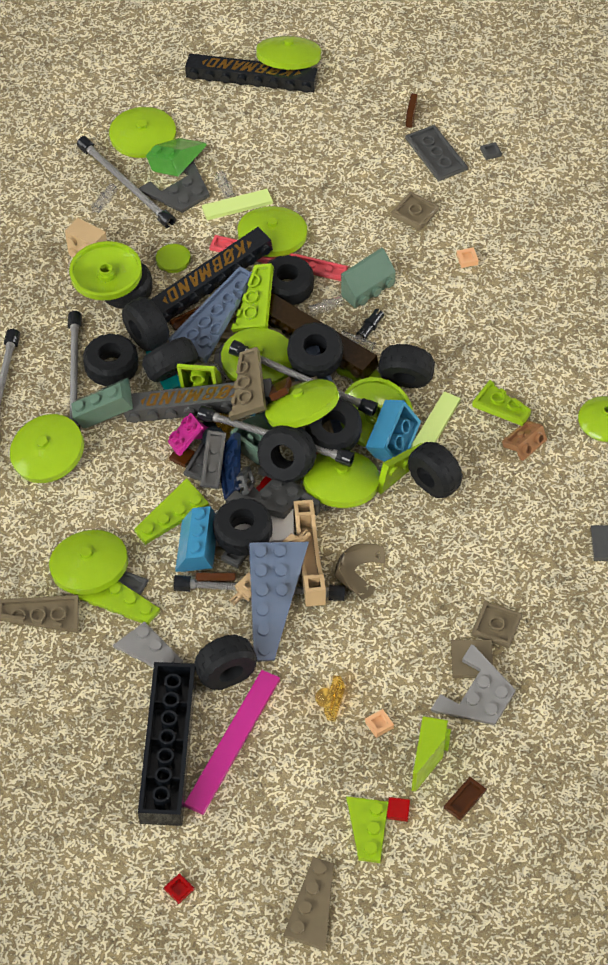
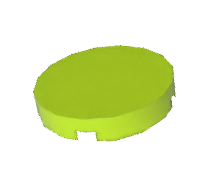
M167 244L161 247L156 254L157 266L162 271H167V273H179L185 270L191 262L189 250L180 244Z

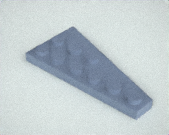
M239 267L169 337L168 341L170 342L180 337L190 339L197 350L198 360L207 363L248 289L247 284L252 272Z
M309 542L249 543L253 649L256 653L257 662L275 660Z

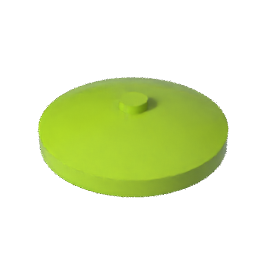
M276 36L267 38L257 45L256 57L263 64L273 68L297 70L316 65L321 59V48L318 44L306 38Z
M137 107L122 112L113 120L109 128V137L111 144L118 152L129 157L147 158L146 155L155 145L175 140L176 126L173 119L162 110L152 107Z
M266 206L254 209L245 214L238 224V239L256 227H259L271 239L273 250L265 257L286 256L294 253L304 245L307 239V224L298 213L284 207Z
M113 241L93 243L81 249L70 263L69 274L73 287L83 296L94 300H113L127 295L138 285L142 276V265L138 254L129 246Z
M249 328L239 331L226 341L221 351L223 371L233 382L237 381L238 374L236 371L239 357L229 354V347L234 340L243 343L249 349L257 347L261 356L293 370L287 354L289 340L281 333L271 329ZM261 364L263 379L271 378L272 384L288 377V375Z
M369 377L360 379L345 391V394L347 393L353 397L365 398L378 403L373 417L359 411L362 421V432L357 444L363 447L367 445L385 400H404L413 411L406 393L395 383L383 378Z
M315 379L304 381L291 386L287 395L275 401H270L266 407L265 415L272 427L281 425L294 428L302 427L328 414L338 403L339 392L336 385L329 380Z
M47 414L36 417L27 422L15 435L10 447L11 463L18 474L30 482L49 483L56 481L70 473L80 461L84 450L83 434L77 424L66 416Z
M355 452L351 467L342 465L324 454H317L312 469L303 477V485L309 495L318 499L324 505L336 508H352L367 503L375 496L379 488L378 480L380 475L375 464Z
M86 530L67 537L57 545L49 560V569L55 584L66 592L78 595L94 594L108 589L120 580L128 566V554L123 541L116 535L103 530Z

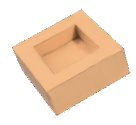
M474 247L457 250L456 256L461 268L478 265L479 260Z
M383 709L365 718V723L376 738L394 729L393 722Z

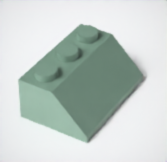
M383 248L378 249L341 274V296L354 308L365 305L370 298L379 296L382 290L391 288L395 283L396 271Z
M125 378L71 403L73 419L82 428H89L133 409L129 379Z

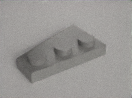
M143 622L113 645L115 649L121 650L154 668V662L183 663V660L146 622Z

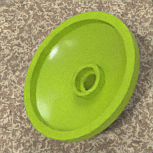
M599 396L588 400L582 405L578 414L581 429L591 438L603 442H608V396Z

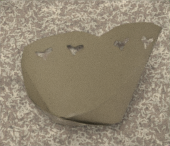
M364 543L349 547L338 559L335 567V578L359 598L366 599L370 597L376 587L369 585L367 590L364 586L368 585V583L355 572V569L363 563L376 562L385 564L384 547L377 544ZM378 551L380 552V559H378L377 556H375V554H377Z

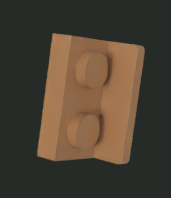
M527 420L523 426H519L502 440L504 448L516 451L519 459L524 461L547 441L543 425Z

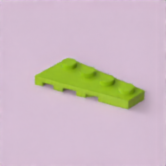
M272 263L254 265L247 284V292L242 298L243 303L237 311L235 324L233 323L231 328L233 333L249 328L268 329L274 269Z
M186 478L134 529V532L146 545L181 524L192 508L207 507L209 503Z
M119 581L101 592L78 595L79 600L107 609V611L112 613H118L140 623L146 622L147 625L160 613V608Z

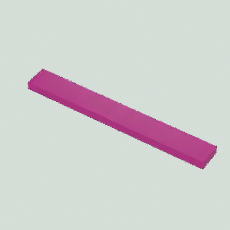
M261 670L185 801L184 807L204 815L277 687L280 677Z

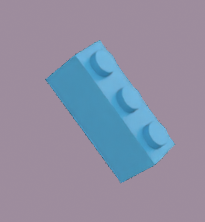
M385 400L367 441L366 449L374 458L383 462L411 448L421 420L404 400Z
M211 506L192 508L182 520L175 567L176 572L213 569L216 548L214 534L216 513Z

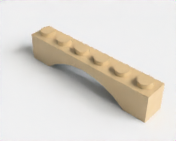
M313 500L293 501L296 536H299L305 529L311 533V536L304 541L309 542L301 568L306 607L326 605V588L319 556Z

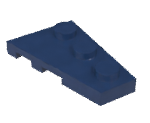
M234 432L224 446L220 478L224 500L235 490L240 492V480L237 481L236 479L241 467L240 433Z

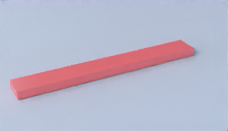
M215 235L209 249L221 252L237 240ZM295 253L289 254L290 256H297L305 260L316 276L341 281V274L348 270V266ZM263 256L257 261L267 264L276 257Z

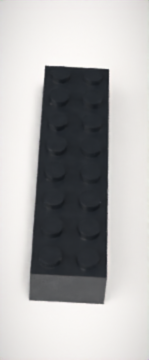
M154 662L138 804L140 824L183 825L197 678L194 663Z

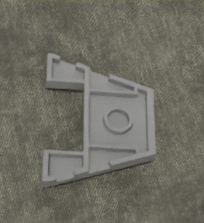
M471 644L462 658V662L480 672L460 704L440 694L431 711L495 726L515 694V689L484 655Z

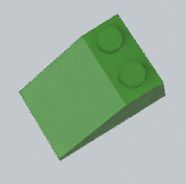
M178 138L155 145L146 157L153 171L179 176L207 144L205 142Z

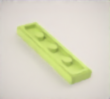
M268 189L204 204L202 205V210L206 219L211 220L271 205L273 200Z
M443 392L412 443V447L420 443L436 442L459 405L460 397Z

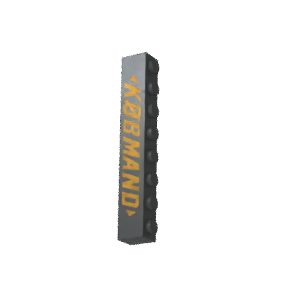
M271 378L263 379L266 407L271 401L269 397L273 385ZM234 382L131 393L133 409L124 412V416L127 422L132 423L181 418L188 416L190 413L197 416L201 405L216 410L217 413H229L232 411L231 400L235 393Z

